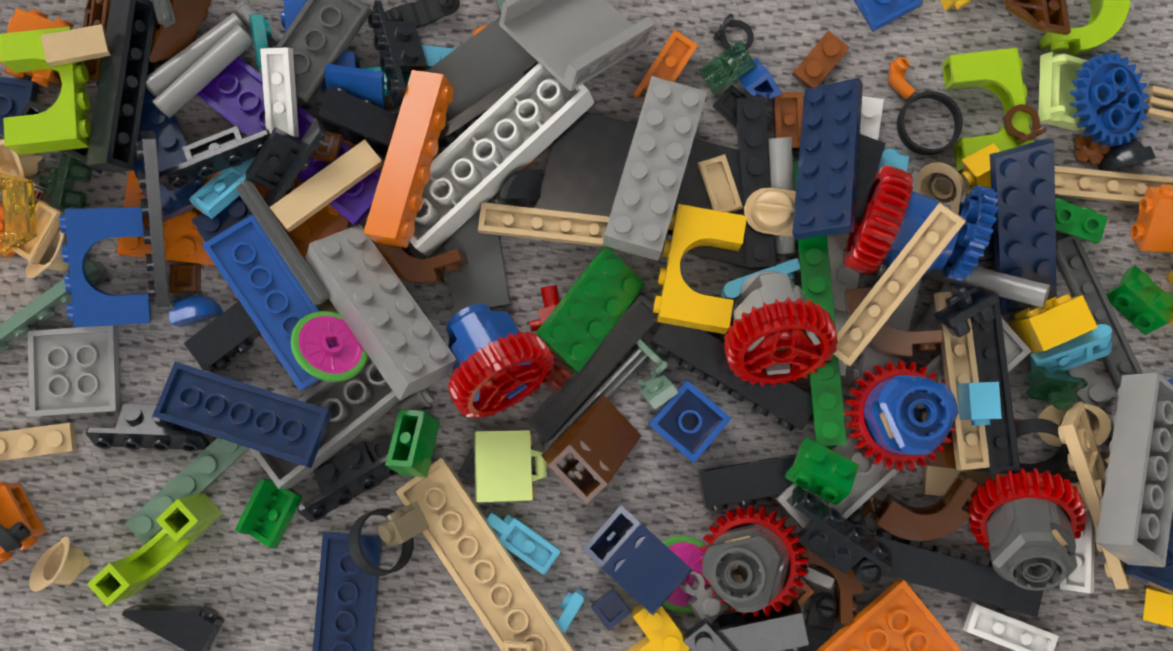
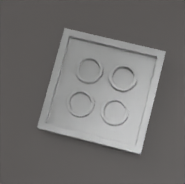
M118 326L27 331L30 417L121 411Z

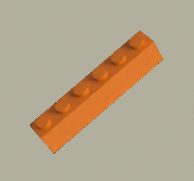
M411 71L363 232L377 243L407 248L409 239L414 235V222L417 212L420 211L423 203L422 194L425 184L430 180L431 163L433 157L438 152V139L441 130L444 129L446 124L448 105L452 102L454 96V87L444 74Z

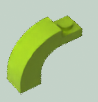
M1090 0L1091 15L1087 25L1079 28H1070L1071 32L1068 35L1047 32L1039 39L1040 50L1051 49L1053 53L1068 50L1069 55L1075 57L1093 51L1114 36L1121 28L1129 12L1130 0Z

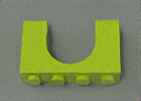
M71 27L0 34V61L15 73L55 70L59 72L62 82L59 98L48 110L34 115L3 118L5 147L19 155L89 148V137L91 136L92 127L88 120L87 109H90L91 103L86 92V82L89 80V74L85 62L79 61L50 67L46 63L41 35L72 30Z
M1018 47L950 55L942 63L945 91L972 87L987 89L1000 99L1004 108V114L1016 105H1026L1027 87L1023 84L1022 80L1023 60L1018 54ZM1023 111L1015 112L1011 119L1013 127L1026 135L1030 134L1031 116ZM1004 125L997 134L962 138L953 145L957 172L963 171L962 159L992 143L1000 151L1018 147L1016 145L1017 139L1006 132ZM1034 140L1027 141L1022 145L1033 143Z
M205 493L177 499L156 519L163 528L156 536L131 555L110 562L87 585L107 607L139 594L223 513Z

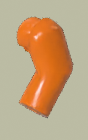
M898 57L889 66L888 83L906 101L916 90L905 80L906 70L910 66L909 61L905 57Z

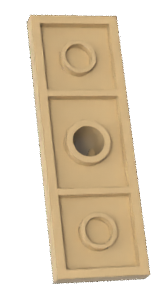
M1083 402L1070 403L1066 414L1063 416L1062 424L1058 427L1059 438L1062 444H1067L1069 467L1071 471H1076L1079 482L1071 484L1077 487L1084 502L1085 512H1090L1096 529L1099 525L1101 514L1100 500L1104 495L1105 467ZM1096 544L1098 551L1103 552L1105 555V572L1108 578L1113 579L1115 588L1129 589L1131 577L1126 575L1128 564Z

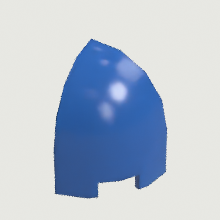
M757 58L751 61L741 72L739 77L740 83L752 96L768 97L770 99L782 94L770 72Z
M203 295L187 296L171 301L170 304L174 309L168 311L170 324L181 328L220 316L224 313L221 306L215 300Z

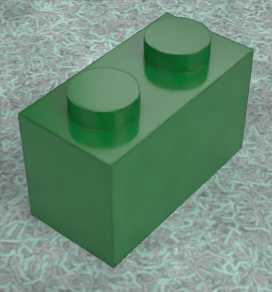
M399 409L385 465L400 475L427 478L440 422L426 411Z

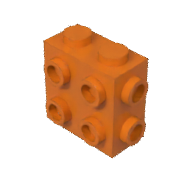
M16 8L13 17L9 20L7 33L71 27L73 29L74 25L60 18H56L55 21L49 20L47 15L34 9L26 12ZM6 66L5 72L23 79L24 75L32 77L31 81L49 88L50 84L62 87L58 71L36 70L15 73Z
M1163 184L1160 187H1147L1145 196L1140 200L1139 214L1136 223L1131 227L1130 235L1141 251L1173 253V185Z
M6 481L0 482V523L4 528L10 529L17 522H22L31 531V536L21 542L23 544L22 548H19L20 551L26 550L37 544V538L47 531L20 482L7 484ZM0 546V564L10 560L13 557L11 553L15 550L6 552Z

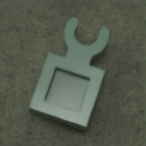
M652 371L650 373L652 375L651 379L646 382L640 380L638 385L641 387L642 390L640 392L646 401L656 410L678 394V391L664 375L659 377L655 371Z

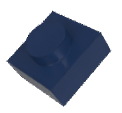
M614 587L591 605V609L608 630L632 613Z

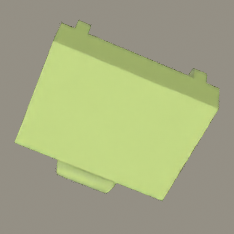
M1050 52L1040 55L1038 109L1040 123L1072 131L1086 129L1085 127L1078 128L1077 125L1080 122V118L1072 116L1077 111V108L1070 106L1071 102L1076 101L1075 97L1070 94V91L1077 88L1072 83V80L1079 78L1076 71L1083 69L1082 63L1088 60L1064 53L1056 54Z
M530 430L475 431L476 503L533 500L534 486H532V482L547 477V463L541 456L542 452L531 450L532 434H530ZM531 457H535L536 475H532Z

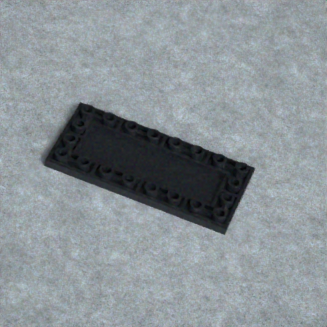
M590 112L582 114L553 141L541 186V198H538L536 209L610 217L637 124ZM694 139L673 213L676 212L678 204L712 210L697 164L724 154L726 155L741 200L738 149ZM742 210L733 212L732 214L742 215ZM672 230L667 231L665 240L671 241ZM744 239L739 251L699 246L687 252V254L746 268Z

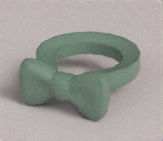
M640 338L636 342L637 345L658 364L655 367V372L660 374L668 365L667 358L662 357L653 350L651 345Z

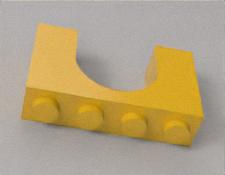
M678 204L676 212L672 214L668 230H672L671 241L665 240L662 257L667 258L666 268H660L658 285H663L661 296L656 295L653 313H658L657 322L726 334L728 327H730L734 300L707 296L693 291L682 278L680 261L689 250L699 246L739 251L743 244L747 216Z

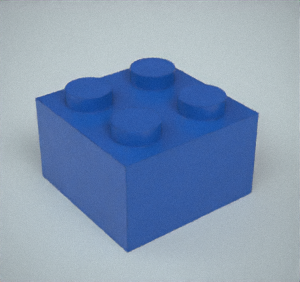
M685 380L677 388L678 394L669 399L648 422V425L689 461L695 463L732 418L688 380Z

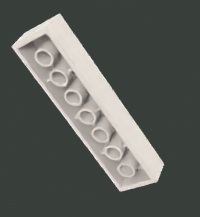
M538 63L432 161L430 180L425 184L422 194V207L417 212L414 222V235L409 239L412 245L427 257L432 254L481 208V202L487 203L501 190L504 182L513 173L522 171L594 104L590 91L583 84L569 91L546 68Z

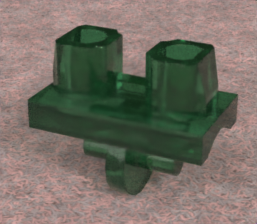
M740 40L698 70L711 92L715 94L753 68L756 63L749 55L744 42Z
M61 156L59 168L51 167L49 176L40 175L38 181L47 184L45 194L53 196L51 206L63 211L69 208L84 209L87 197L83 192L73 191L75 181L89 183L93 170L71 157Z
M1035 366L1027 376L1031 387L1026 393L1030 399L1049 401L1053 403L1056 409L1066 411L1078 402L1077 392L1080 389L1086 388L1088 383L1084 378L1071 376L1066 370L1059 369L1054 373H1049L1045 367Z

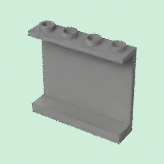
M506 0L501 8L502 12L499 22L501 28L569 91L574 90L646 46L656 25L649 17L632 25L606 0Z

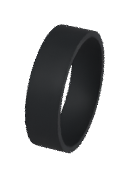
M926 91L912 97L902 107L897 118V132L902 143L908 149L920 155H935L945 151L957 141L963 127L962 113L956 102L946 94L936 91ZM924 98L934 99L943 103L950 110L954 118L955 129L950 142L946 146L928 149L917 145L911 140L905 130L904 116L906 109L912 102Z
M1041 418L1021 420L1015 423L1016 439L1025 434L1036 432L1052 434L1059 438V425ZM1062 444L1059 451L1045 461L1032 464L1020 463V471L1012 473H1021L1022 468L1025 472L1030 473L1036 468L1039 474H1043L1046 470H1049L1051 474L1058 471L1068 460L1069 450L1067 444Z
M380 508L359 517L350 530V554L356 565L367 574L384 576L399 571L409 562L412 556L414 537L402 543L401 556L396 565L390 570L381 569L373 565L362 550L361 531L365 521L371 515H379L386 518L387 515L395 512L392 509Z

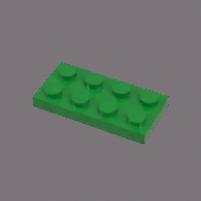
M602 247L535 334L573 371L580 372L646 284L609 247Z

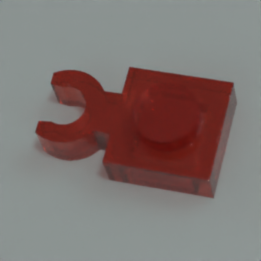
M563 362L558 366L555 363L553 364L554 367L551 370V375L546 377L547 380L544 383L554 393L556 391L559 392L563 384L573 375L571 374L573 370Z

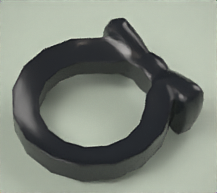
M729 14L714 34L713 39L715 41L720 40L722 47L727 52L732 54L744 53L753 43V31L747 23L740 20H732L734 16ZM727 27L742 28L747 34L746 44L742 47L731 46L726 39L725 29Z

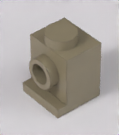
M417 501L387 515L386 519L388 522L377 527L379 536L385 542L387 549L404 543L430 528Z

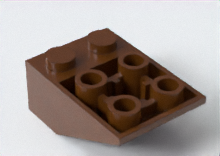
M603 396L541 456L547 465L587 505L609 484L642 435Z

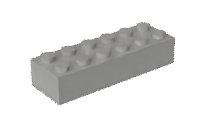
M654 76L651 77L604 234L603 246L655 261L659 260L707 91Z
M360 224L310 243L305 261L328 293L329 300L399 401L448 377L457 361L456 357L375 244L363 233L364 229Z
M368 356L365 366L354 377L339 382L323 380L299 399L300 401L333 411L312 468L260 451L250 450L278 489H291L400 401Z
M1158 372L1122 375L1121 386L1117 392V412L1113 417V438L1109 444V463L1104 475L1106 481L1104 495L1100 500V521L1095 532L1096 544L1128 565L1165 567L1173 511V385Z

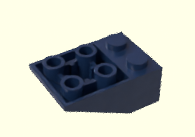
M622 505L619 506L582 548L596 564L652 615L658 611L692 571L686 563Z

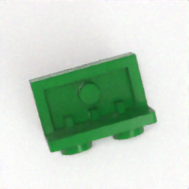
M1055 198L1056 231L1094 244L1101 242L1108 216L1096 213L1093 209L1078 207L1069 204L1066 200Z
M1135 265L1127 269L1119 284L1106 293L1110 304L1144 335L1167 324L1173 314L1172 296L1164 292L1152 281L1148 274L1142 272Z
M805 437L800 444L794 464L787 471L785 478L794 482L796 486L805 488L820 496L824 501L838 505L851 493L859 464Z
M261 478L240 517L235 531L240 534L251 535L267 547L277 549L303 496L293 489H278L272 480Z

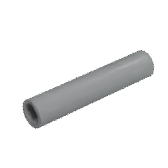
M232 13L150 73L146 79V88L154 97H157L236 25L240 26L246 33L247 28Z
M236 25L152 102L170 119L252 45L253 40L240 26Z
M792 137L769 139L771 188L794 191ZM774 235L775 254L796 252V239L794 236Z
M973 266L972 274H968L966 280L962 279L961 282L944 277V274L941 273L942 269H932L928 274H925V278L947 282L952 285L959 283L965 288L973 285L976 290L982 289L987 294L998 293L999 297L1042 308L1046 304L1050 291L1049 284Z

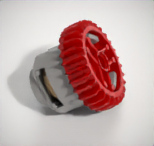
M763 271L752 275L743 283L740 290L741 295L733 303L732 316L734 325L728 327V334L725 335L724 343L726 359L730 370H733L735 376L740 377L742 381L749 380L752 385L759 382L762 387L767 383L774 387L776 383H783L785 385L788 381L794 380L797 382V379L800 377L807 379L810 372H818L817 367H825L826 361L833 358L832 353L837 351L836 345L838 344L836 328L828 311L822 309L820 304L814 305L812 300H808L799 286H795L788 274L778 271Z

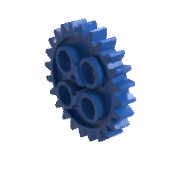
M1110 52L1090 58V61L1082 63L1083 69L1076 71L1079 78L1072 80L1073 85L1077 87L1076 90L1070 91V94L1076 100L1071 102L1070 106L1077 108V111L1072 116L1080 118L1077 127L1086 128L1084 136L1092 135L1091 142H1100V146L1109 145V147L1131 142L1130 138L1137 137V131L1144 129L1140 121L1148 119L1143 113L1145 109L1150 108L1148 104L1144 103V99L1150 97L1149 94L1143 93L1147 83H1140L1143 75L1142 72L1136 74V64L1128 65L1129 58L1121 59L1119 53L1112 55Z
M981 185L976 186L975 189H971L969 195L966 194L964 203H960L958 215L966 219V222L959 229L955 247L948 261L943 266L941 273L944 274V277L961 282L962 279L966 280L968 274H972L973 266H978V258L984 255V250L989 244L991 234L993 233L992 225L997 219L994 215L998 210L996 204L999 199L996 198L997 192H994V189Z

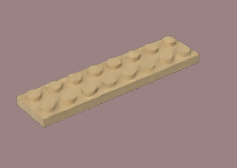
M440 458L429 467L427 478L415 477L396 491L404 506L416 501L418 502L430 527L422 533L501 651H503L505 639H511L512 641L523 640L526 642L535 641V651H576L445 458Z

